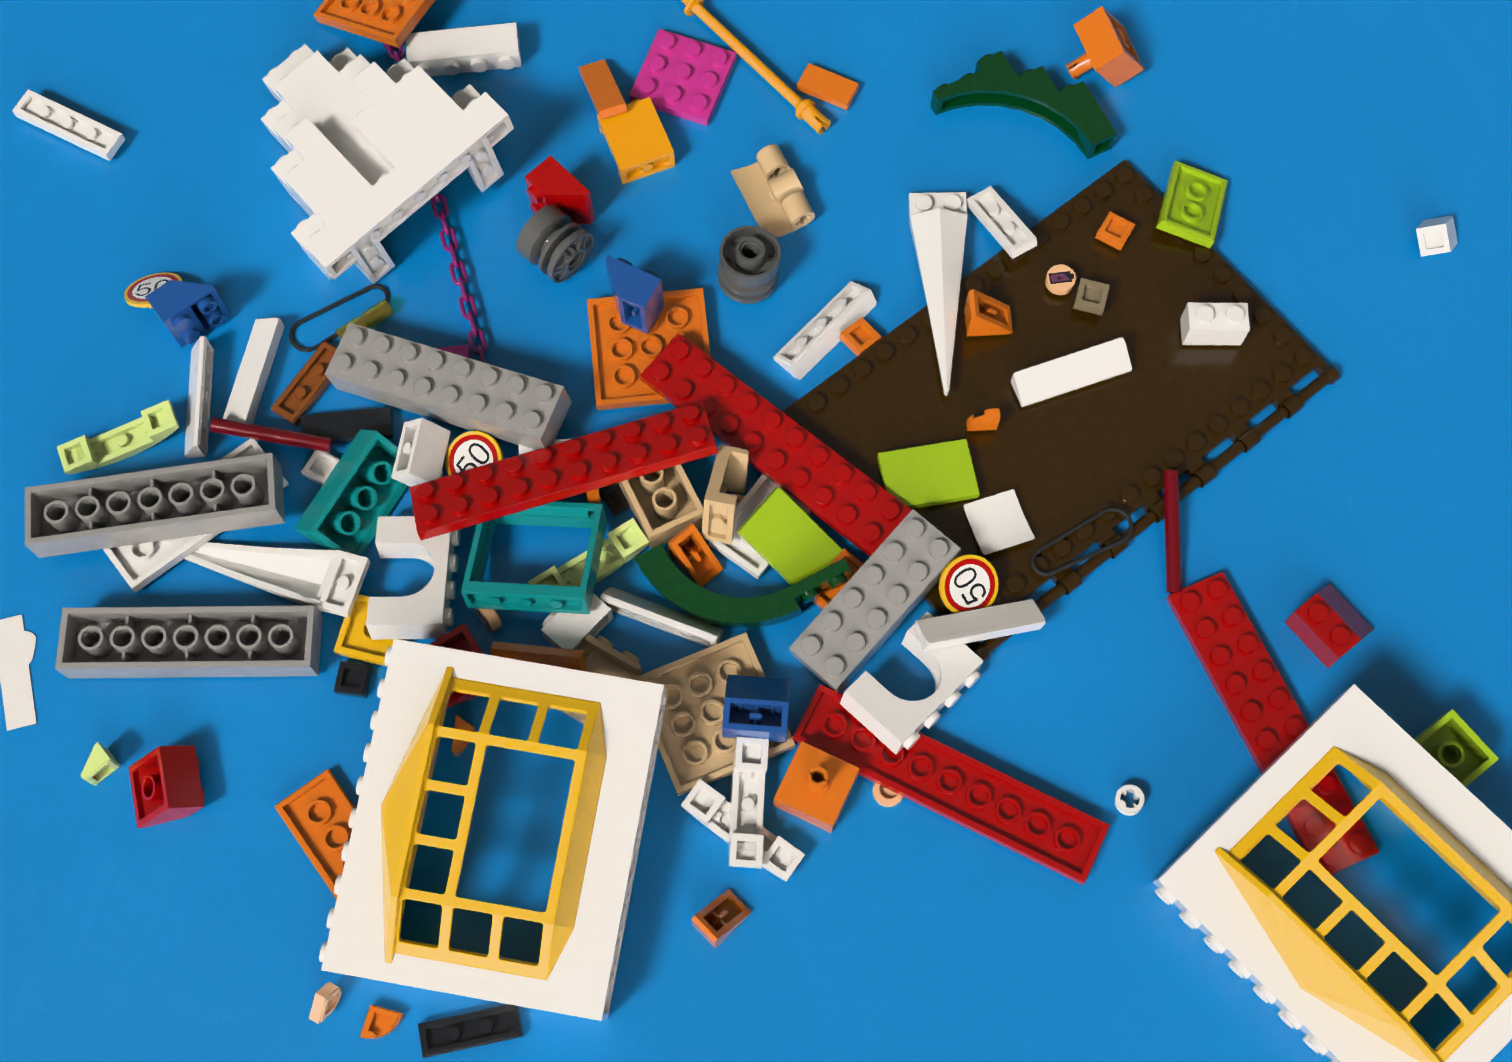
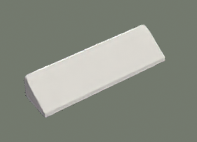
M850 281L773 359L793 377L801 380L841 341L839 337L842 331L861 317L864 318L877 305L871 289Z
M265 318L255 320L223 419L253 424L284 330L281 319Z
M205 336L199 337L191 351L184 450L186 458L206 457L208 452L214 349Z
M1121 337L1017 371L1012 376L1011 384L1021 407H1025L1132 371V366L1125 340Z
M614 587L608 588L600 596V599L611 608L612 612L706 647L718 644L724 632L722 627Z
M1033 599L915 621L923 652L1040 630L1046 624L1043 614Z

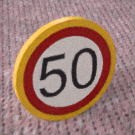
M167 272L142 277L126 288L124 292L125 301L133 307H149L151 309L152 307L145 296L170 280L182 281V279L177 274Z
M469 431L459 435L451 443L446 454V470L448 475L503 460L501 447L492 436L484 432Z
M973 554L954 558L945 567L939 580V593L942 602L953 613L990 607L998 592V576L994 567L985 558Z

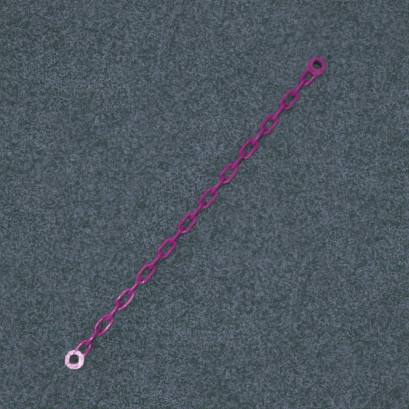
M404 42L400 48L383 43L390 57L395 59L397 63L400 62L404 55ZM437 193L430 200L434 216L442 221L443 229L440 231L442 246L445 251L451 253L453 260L449 265L452 281L455 285L460 286L462 296L459 298L461 314L471 324L472 330L468 334L472 351L480 356L481 362L486 363L483 354L487 350L486 339L483 331L476 328L474 318L478 314L473 296L467 294L464 285L468 281L465 265L457 260L455 254L458 248V240L454 229L447 226L445 219L449 214L447 201L443 195ZM441 199L445 213L443 210H440L438 214L435 200L437 203H440ZM449 232H451L454 246L452 243H449L448 248L444 233L446 236H449ZM460 265L464 279L458 277L457 281L453 267L459 269ZM463 300L465 303H468L470 300L473 314L471 311H468L466 314ZM479 333L483 348L478 345L476 349L473 335L477 338Z

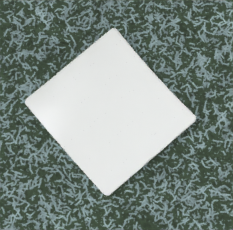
M1013 489L964 504L963 506L974 536L984 555L1035 539Z

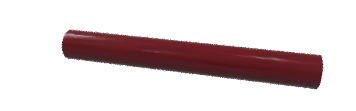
M213 417L210 423V431L328 453L331 452L333 447V438L217 417Z
M1166 470L1163 471L1166 593H1175L1182 590L1179 471Z

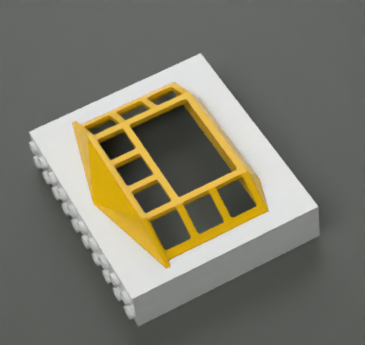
M394 639L392 647H388L385 654L384 663L388 668L385 679L382 678L378 686L377 695L381 700L378 711L375 710L371 718L370 728L374 732L371 743H367L364 750L363 761L367 764L364 776L360 775L356 786V794L359 795L357 808L352 809L349 818V828H352L350 841L345 842L342 850L341 859L345 861L343 873L337 876L334 886V894L338 896L335 908L330 909L327 918V928H330L328 941L322 944L319 961L323 962L321 970L603 1021L608 1019L668 697L665 686ZM452 692L489 698L478 732L443 727L447 705ZM501 700L538 706L528 740L524 741L490 734ZM549 709L587 715L577 749L541 744L539 742ZM441 737L475 743L476 746L467 785L432 780ZM488 746L575 761L545 912L457 897L480 777ZM429 790L464 796L456 839L452 840L420 834ZM418 844L453 851L444 894L409 889ZM406 899L442 906L439 945L404 940L400 937ZM455 908L489 913L493 916L489 954L450 947L453 911ZM505 917L543 924L539 963L500 956Z
M1355 684L1342 692L1153 881L1158 887L1154 891L1157 896L1167 905L1174 903L1182 911L1178 915L1182 921L1192 930L1199 928L1206 935L1202 940L1216 954L1224 953L1230 959L1227 965L1241 979L1243 977L1245 979L1249 978L1255 984L1252 990L1265 1003L1269 1002L1271 1005L1274 1003L1280 1009L1277 1015L1290 1028L1300 1029L1305 1034L1302 1040L1316 1054L1326 1055L1331 1060L1330 1062H1490L1512 1039V971L1505 975L1483 949V945L1507 920L1512 924V830ZM1338 764L1351 772L1370 790L1347 816L1340 814L1312 792V789ZM1378 799L1498 911L1436 975L1319 863V859ZM1301 800L1309 802L1335 823V828L1311 852H1307L1277 827V824ZM1266 835L1272 836L1300 860L1299 864L1275 888H1271L1241 862ZM1308 870H1311L1341 899V904L1316 929L1312 928L1283 899V895ZM1351 910L1384 942L1358 970H1355L1325 940V936ZM1393 951L1426 981V986L1400 1012L1367 981V977ZM1474 956L1496 981L1497 985L1469 1012L1446 986V983ZM1438 993L1460 1018L1461 1022L1435 1049H1432L1410 1024V1019Z

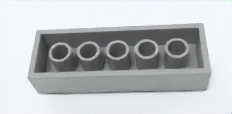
M912 509L789 647L791 655L830 689L841 693L939 582L945 567L954 558L960 556L961 548Z

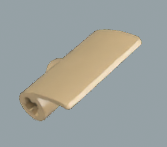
M771 144L762 148L756 155L758 162L731 170V174L758 226L766 229L776 238L806 226L815 218V213L803 192L804 189L793 168H790L777 144Z

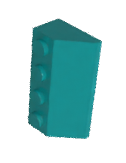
M360 429L294 529L324 550H340L362 556L376 535L378 517L389 515L408 486L391 478L398 447L378 431Z

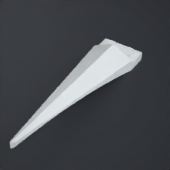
M966 192L909 193V225L924 288L943 392L947 396L950 388L968 216Z
M212 542L205 543L184 558L187 561L300 605H315L319 612L324 611L350 618L371 563L367 557L340 550L273 548Z

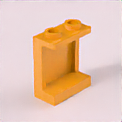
M650 97L642 100H633L626 105L627 111L601 120L597 115L600 133L604 134L617 164L618 174L623 185L675 167L674 150Z

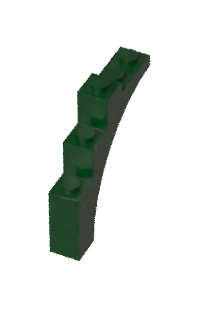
M1002 51L984 55L977 61L974 74L968 73L953 83L942 84L932 93L930 107L935 115L971 106H1000L1020 110L1039 117L1063 132L1077 145L1087 159L1112 149L1117 135L1084 81L1075 85L1069 84L1058 91L1043 66L1034 70H1025L1017 76Z

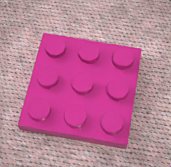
M658 29L631 89L629 101L632 102L636 99L642 100L650 97L655 110L708 126L736 61V52Z

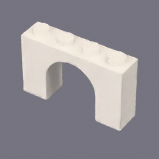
M414 516L378 517L375 544L380 559H421L434 567V574L427 586L415 594L402 597H369L366 627L371 639L440 638L447 633L448 627L453 626V609L449 607L450 599H455L456 585L455 581H452V572L458 571V556L454 554L455 546L460 545V529L421 541L417 534Z
M927 611L919 620L933 618V616ZM915 624L907 630L901 644L930 670L935 682V692L923 700H903L890 693L865 671L845 690L840 704L895 754L903 747L909 750L920 738L918 732L924 726L930 729L941 717V714L938 712L944 706L951 708L961 697L959 691L964 686L971 688L981 676L978 671L984 662L965 644L923 652Z

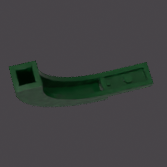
M662 544L634 557L639 568L654 588L678 609L705 622L734 628L764 627L795 618L802 614L797 604L798 602L803 600L804 603L815 600L821 595L819 593L821 590L829 586L831 589L838 588L848 581L847 577L851 575L850 568L844 558L781 591L765 596L740 598L717 594L695 584L674 565Z

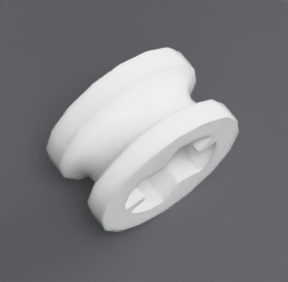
M1134 785L1122 786L1115 796L1117 810L1127 816L1137 814L1145 802L1142 790ZM1127 792L1133 793V799L1138 800V805L1133 803L1132 808L1126 807V802L1120 798L1121 795L1126 797Z

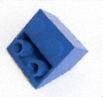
M608 255L605 262L609 286L622 323L649 334L664 307L662 280L650 270L642 271L633 267L629 261L623 258L615 259Z
M170 280L145 296L181 348L187 344L194 343L202 334L213 327L220 326L226 318L231 316L211 284Z
M728 674L724 698L722 737L734 739L736 737L769 739V741L786 742L791 679Z

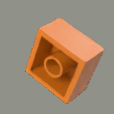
M1103 6L1073 25L1086 53L1066 64V68L1069 69L1068 72L1074 80L1094 68L1098 74L1116 88L1144 70L1123 24Z
M801 741L774 796L773 806L831 833L858 777L860 768Z

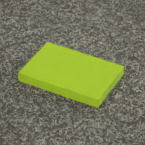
M1175 160L1170 170L1156 228L1210 249L1215 240L1228 180Z
M966 439L881 452L877 455L884 489L910 509L975 499L980 495Z
M775 487L736 531L790 585L828 567L842 552V549L780 487Z

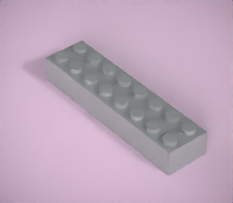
M353 323L348 324L325 372L327 378L338 390L464 429L484 432L494 438L516 445L520 444L534 450L547 448V446L554 444L572 403L564 386Z
M273 453L25 487V546L39 558L285 523L282 466Z
M315 605L62 608L55 669L68 679L319 676L323 616Z

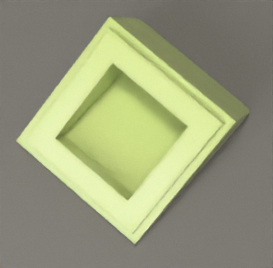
M97 742L80 776L90 784L97 785L117 770L120 764L107 747Z

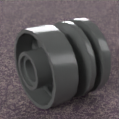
M549 204L538 210L526 222L518 236L516 250L532 265H538L540 271L543 274H547L554 283H561L573 276L585 263L593 248L594 237L589 231L584 230L579 223L572 222L570 216L559 207Z
M741 226L731 230L723 238L719 250L718 284L722 292L731 300L742 304H756L766 300L774 292L778 282L781 261V248L776 237L764 228Z

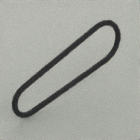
M373 284L298 320L292 326L289 333L291 344L295 349L302 352L317 350L323 341L310 348H303L295 342L294 332L299 325L371 289L382 290L385 294L383 303L352 322L357 325L387 305L389 301L388 290L382 285ZM347 326L326 338L325 341L330 342L344 333Z
M1105 508L1035 550L1030 557L1031 567L1041 576H1051L1122 544L1133 533L1134 523L1132 518L1121 508ZM1112 511L1123 514L1127 519L1129 530L1122 539L1052 571L1043 572L1036 567L1035 558L1040 552L1101 515Z

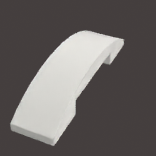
M736 737L729 820V866L762 868L764 791L769 739Z
M699 779L682 802L681 807L729 844L730 803L726 800V797ZM763 827L762 867L786 882L805 854L780 836H775Z

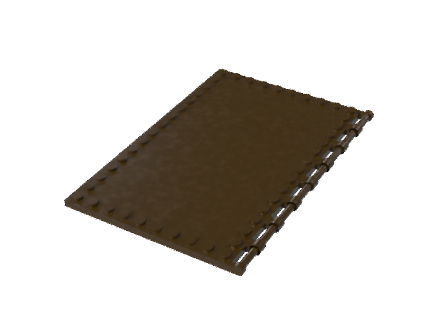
M1125 160L1032 227L1030 231L1037 238L1036 247L1013 259L1002 249L961 280L950 388L947 396L943 392L934 338L926 305L783 411V413L883 489L884 486L877 459L878 453L966 439L980 493L979 497L915 508L914 510L961 548L960 556L973 554L983 557L991 563L998 576V592L990 607L1024 601L1045 583L1052 580L1056 585L1035 601L1039 610L1043 612L1064 594L1069 595L1082 585V580L1109 558L1114 559L1127 549L1128 543L1154 522L1159 523L1164 519V498L1158 495L1164 490L1163 471L1178 470L1179 477L1184 473L1190 477L1188 481L1179 487V502H1181L1198 487L1203 488L1216 478L1217 472L1242 452L1247 453L1260 443L1261 437L1285 418L1290 419L1304 407V403L1326 385H1332L1340 379L1339 372L1333 366L1327 365L1212 247L1209 249L1156 228L1163 198ZM1110 211L1136 224L1121 251L1095 238ZM1055 265L1069 266L1075 272L1076 281L1073 289L1068 294L1056 295L1051 293L1046 287L1045 279L1047 273ZM1081 278L1110 285L1102 316L1073 309ZM974 289L1009 305L1013 333L1008 335L967 337L964 308L968 292ZM1187 303H1248L1250 331L1241 345H1182L1180 317ZM1117 338H1124L1132 371L1021 407L1011 384V379L1015 372ZM1313 371L1319 375V377L1296 395L1289 391ZM1271 404L1277 409L1253 429L1247 427V423ZM1000 408V421L997 430L967 431L966 420L974 414L975 417L984 415L986 409ZM1228 438L1234 443L1212 462L1205 463L1202 460ZM1013 489L1035 539L984 555L974 536L963 506L964 504ZM1118 507L1125 510L1130 516L1140 508L1146 513L1134 523L1133 533L1128 540L1089 558L1076 570L1067 568L1051 576H1041L1031 567L1030 557L1035 550L1105 508ZM1112 511L1101 515L1040 552L1035 558L1036 567L1043 572L1052 571L1076 560L1095 544L1102 548L1122 539L1127 535L1129 527L1121 534L1116 533L1114 529L1126 520L1125 516ZM938 582L925 596L924 600L938 616L954 614L942 602ZM1013 635L987 639L982 644L976 641L966 643L965 645L985 662L990 658L989 654Z

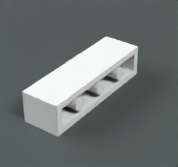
M516 22L410 33L405 40L407 61L413 68L419 65L429 76L484 72L494 69L509 70L514 67H522L520 40Z

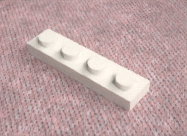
M29 89L12 110L17 118L108 161L112 159L125 141L122 133Z

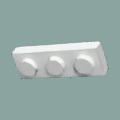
M991 186L966 199L967 207L1012 259L1037 246L1035 235Z

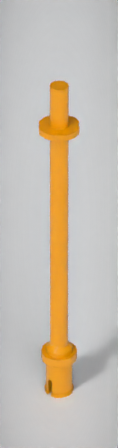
M681 0L686 5L684 13L688 17L696 14L795 107V116L798 119H804L819 135L824 133L822 127L826 130L829 128L831 121L815 108V103L811 99L803 100L703 7L704 0Z

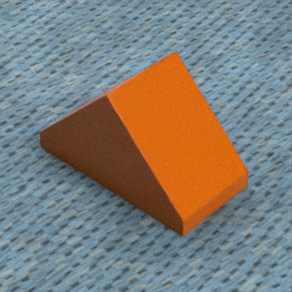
M974 289L968 292L964 308L967 337L1008 335L1013 333L1009 305Z
M690 523L668 541L670 557L695 584L703 587L723 570L693 523Z
M728 889L695 914L691 920L693 926L716 949L751 914V911Z

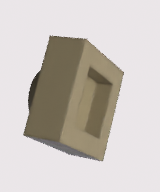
M1081 278L1073 309L1102 316L1110 285Z

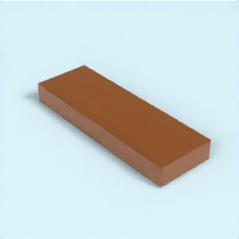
M325 340L322 342L270 409L273 413L292 425L298 426L301 422V415H306L331 384L325 372L337 349L335 346Z

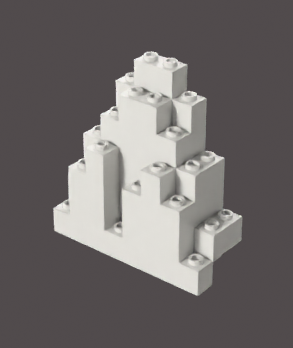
M304 44L298 50L293 51L279 66L271 69L262 79L271 94L280 103L269 109L261 120L269 132L289 152L287 155L280 157L271 169L289 195L310 216L308 219L301 221L291 234L308 257L329 280L332 278L335 280L351 265L355 264L371 283L375 284L395 267L380 243L389 233L464 170L468 169L475 185L482 192L504 175L492 147L514 129L509 115L486 92L480 95L470 84L463 90L457 91L451 99L419 65L413 68L405 58L392 65L385 73L375 62L370 64L361 54L357 57L348 47L328 62L318 50L314 53Z

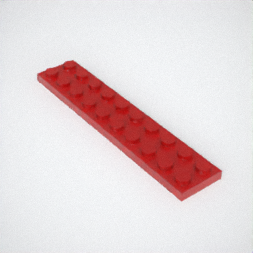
M679 333L641 373V381L676 408L703 401L713 436L726 446L748 450V463L868 556H871L910 513L911 509Z
M703 401L547 446V448H540L411 486L409 488L417 534L422 541L717 454V446Z
M1220 572L1182 589L1181 592L1168 595L1166 600L1253 760L1262 773L1309 725L1223 572ZM1334 769L1312 789V792L1343 816H1347L1355 808ZM1301 800L1285 816L1300 846L1307 852H1311L1335 828L1334 822L1306 800ZM1361 818L1319 859V863L1331 875L1379 853Z
M819 684L792 737L795 744L800 745L801 741L852 764L860 768L858 775L1081 885L1085 883L1110 826L1109 824L918 732L920 738L909 750L903 747L895 754L840 704L842 694Z

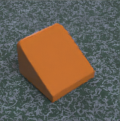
M455 715L454 729L475 732V727L458 715ZM453 739L452 755L459 757L469 742Z

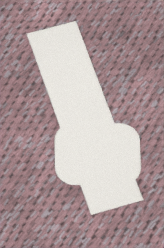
M22 614L0 620V683L7 731L37 724L29 664L34 655L36 637L32 632L24 631Z

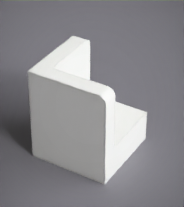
M1453 215L1424 220L1416 228L1421 257L1451 252L1458 243Z

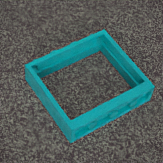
M557 500L477 524L461 588L467 608L590 614L607 525L603 504H593L590 502L571 503ZM496 524L592 528L581 586L483 582Z

